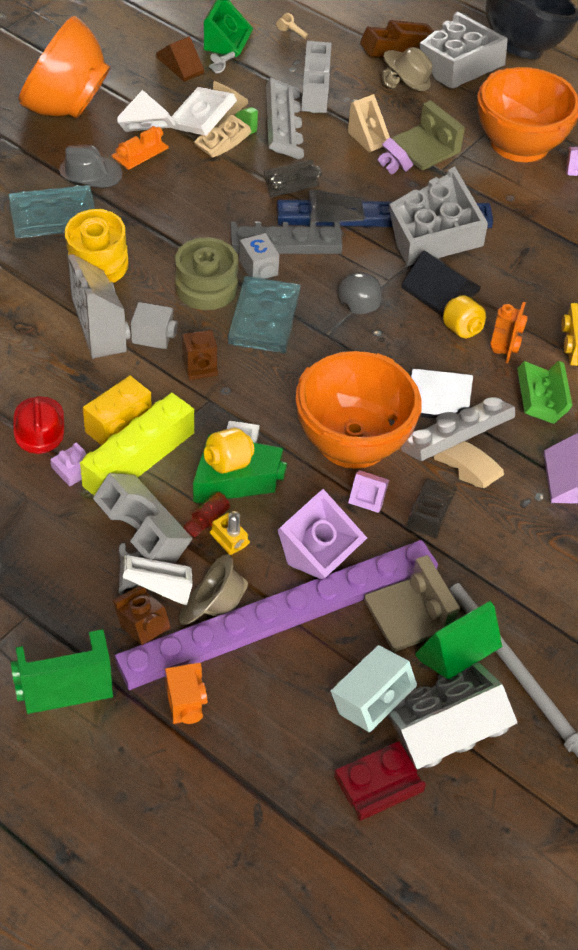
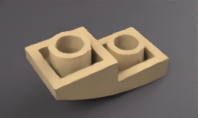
M231 114L218 128L213 127L206 136L200 135L194 141V144L211 157H216L238 145L252 132L250 126Z
M466 441L434 455V460L445 463L450 467L458 468L459 479L476 487L485 488L504 475V470L491 457Z

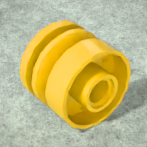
M89 209L76 214L69 220L65 227L68 255L74 254L105 272L109 282L115 283L121 279L129 268L126 231L121 218L107 210Z

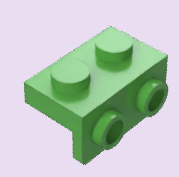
M525 361L517 368L525 414L555 424L571 409L572 400L563 362L557 361L549 370Z

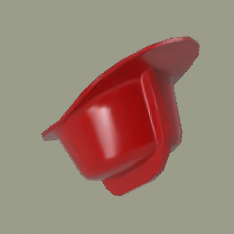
M37 396L22 401L15 408L14 437L20 448L29 453L43 454L59 446L64 436V412L62 406L56 400L49 397Z

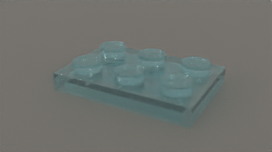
M90 185L9 194L15 238L65 233V227L72 217L80 212L95 209Z
M245 276L230 327L228 344L286 353L301 285Z

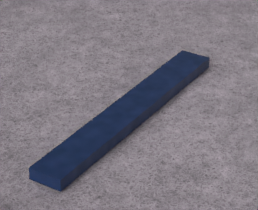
M277 200L278 225H282V222H288V225L309 226V222H315L316 226H333L334 222H340V226L393 227L389 211V204L392 202ZM477 203L488 222L487 228H492L493 216L490 203Z

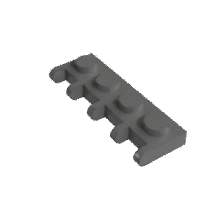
M231 222V246L237 254L240 253L241 239L264 233L267 234L279 254H342L340 222H334L333 227H316L315 222H309V227H289L288 222H282V227H261V222H255V227H237L236 222Z

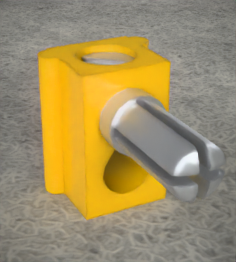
M237 511L227 513L212 522L210 534L229 555H233L250 543L247 532L240 526V514Z

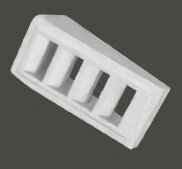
M124 556L123 578L173 601L187 605L193 584L190 567L135 556Z

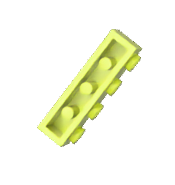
M170 393L164 399L155 402L152 408L140 417L134 418L127 427L119 433L110 436L106 443L94 452H89L80 462L82 486L95 496L109 473L136 475L137 478L194 434V408L174 393Z

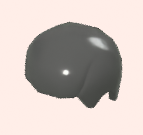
M365 272L349 274L338 285L339 300L342 305L344 302L347 303L352 313L367 314L377 310L382 304L380 283L370 274Z

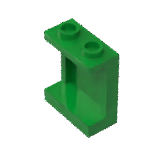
M104 629L89 632L91 651L26 662L23 646L16 647L17 660L10 661L17 702L25 701L27 714L113 698L110 658Z

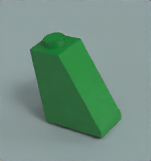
M253 443L254 455L248 466L224 474L215 471L206 462L203 450L193 481V502L205 503L274 493L278 480L284 481L287 462L282 461L283 448Z

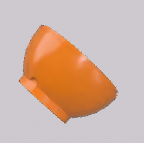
M76 16L69 18L38 59L18 98L20 104L26 109L44 116L58 117L71 115L77 119L102 85L111 67L104 62L101 46L96 36L82 20Z
M528 67L500 69L490 74L480 86L477 95L480 123L490 139L492 148L499 155L517 162L537 161L563 142L575 126L578 119V95L567 80L553 73Z
M351 351L327 356L314 363L310 368L307 367L299 378L296 388V410L304 433L329 461L345 468H366L375 465L399 450L413 433L422 409L419 388L409 373L394 362L393 359L379 353ZM394 420L395 423L393 425H390L389 421Z

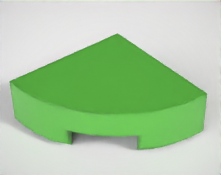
M249 107L236 113L235 117L250 126L251 134L257 132L258 110Z

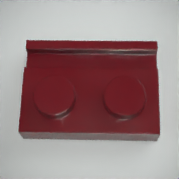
M399 741L336 769L334 774L349 804L357 812L359 821L424 792L426 787L425 782L419 778L417 769Z

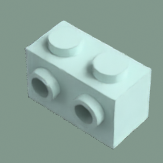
M378 645L349 674L337 683L331 690V694L339 715L371 732L417 686L408 660Z

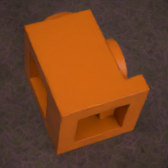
M201 662L165 668V687L173 724L181 722L192 724L200 721L203 718L202 705L207 704L206 688L204 682H202Z

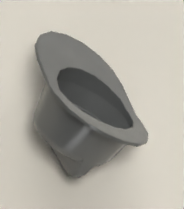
M89 144L67 146L65 161L60 165L59 169L61 176L68 181L99 188L112 187L118 184L123 174L118 164L109 159L102 158L98 149Z

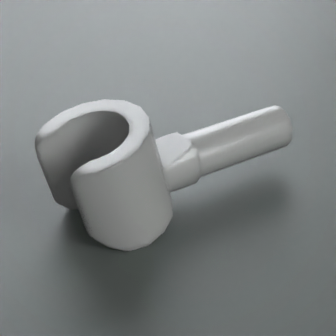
M230 52L220 57L213 53L210 59L214 63L209 65V68L215 73H221L225 69V62L234 58L235 53Z

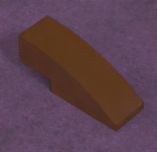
M389 20L386 28L367 26L360 44L371 57H383L384 53L389 50L403 53L406 49L412 47L420 49V43L432 34L434 30L427 23Z

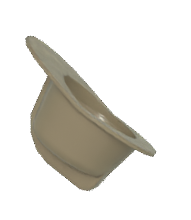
M412 47L406 49L403 53L395 50H389L384 53L385 62L408 86L418 91L429 89L431 85L429 76L433 66L429 57L420 49Z
M229 554L221 556L213 563L203 581L189 596L187 605H183L179 614V621L182 624H189L204 613L216 617L233 611L239 604L248 587V582L233 569V558Z

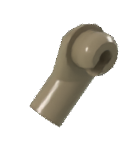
M391 67L386 68L381 73L383 85L389 89L395 88L400 81V77H397L399 75Z

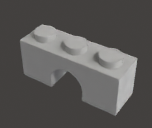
M307 41L301 111L311 113L327 112L331 58L330 42Z
M109 473L93 497L94 501L111 520L127 522L138 530L130 542L145 559L175 564L193 539L136 475Z

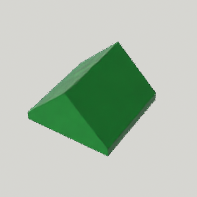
M215 0L204 19V50L224 55L234 52L235 57L240 55L254 28L230 0Z
M491 600L435 632L417 651L415 656L432 670L446 679H450L502 648L495 606Z

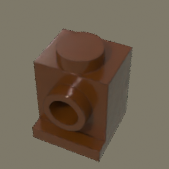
M212 330L182 334V359L189 380L218 376L217 344Z
M139 585L113 600L121 628L141 645L171 629L165 607L149 595L145 587Z

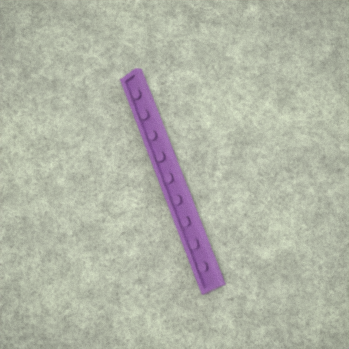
M423 540L329 574L323 580L318 578L145 643L144 645L115 655V662L128 690L165 677V668L204 662L362 601L368 593L411 579L417 558L428 555L436 569L438 563Z

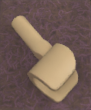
M285 13L276 22L277 28L281 31H287L290 28L304 39L308 37V34L294 23V17L290 13Z

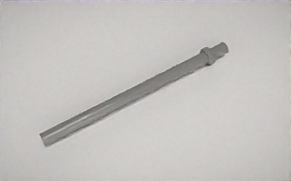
M460 583L450 588L454 599L466 614L478 608ZM501 637L502 648L495 652L564 739V746L568 752L573 751L578 757V733Z

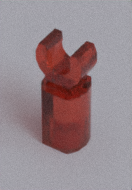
M220 492L212 494L191 514L192 519L182 527L191 537L195 538L204 529L211 527L212 522L220 518L231 507L229 501Z

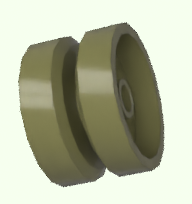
M210 237L196 238L187 241L179 247L175 255L176 294L180 300L186 305L200 310H215L229 304L235 298L238 287V256L233 247L222 240Z

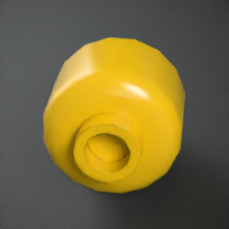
M464 295L458 296L446 304L443 321L459 337L470 338L483 329L486 321V312L472 298Z
M230 428L211 434L204 448L206 462L215 471L222 474L247 467L254 455V444L251 437L238 428Z

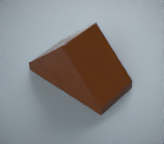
M190 36L171 43L156 53V58L183 82L204 74V68Z

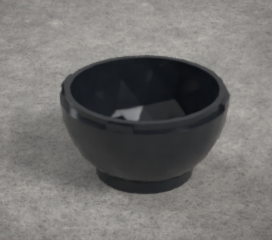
M486 0L485 4L486 18L490 29L508 38L506 51L527 59L541 58L544 51L562 42L578 22V9L570 0Z

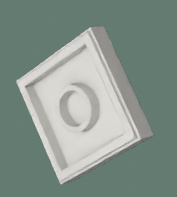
M197 87L171 116L175 121V127L172 128L206 136L237 100L233 93Z

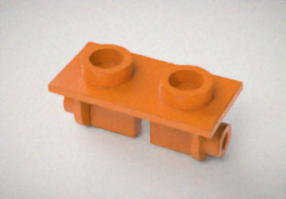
M152 126L140 134V140L135 136L126 142L120 143L119 147L116 148V153L112 154V158L129 170L165 151L169 146L161 141L163 130L159 126Z
M525 302L522 303L520 310L515 309L510 304H504L498 309L490 347L496 354H507L505 363H509L512 352L518 354L523 337L518 336V332H524L528 316L523 315Z

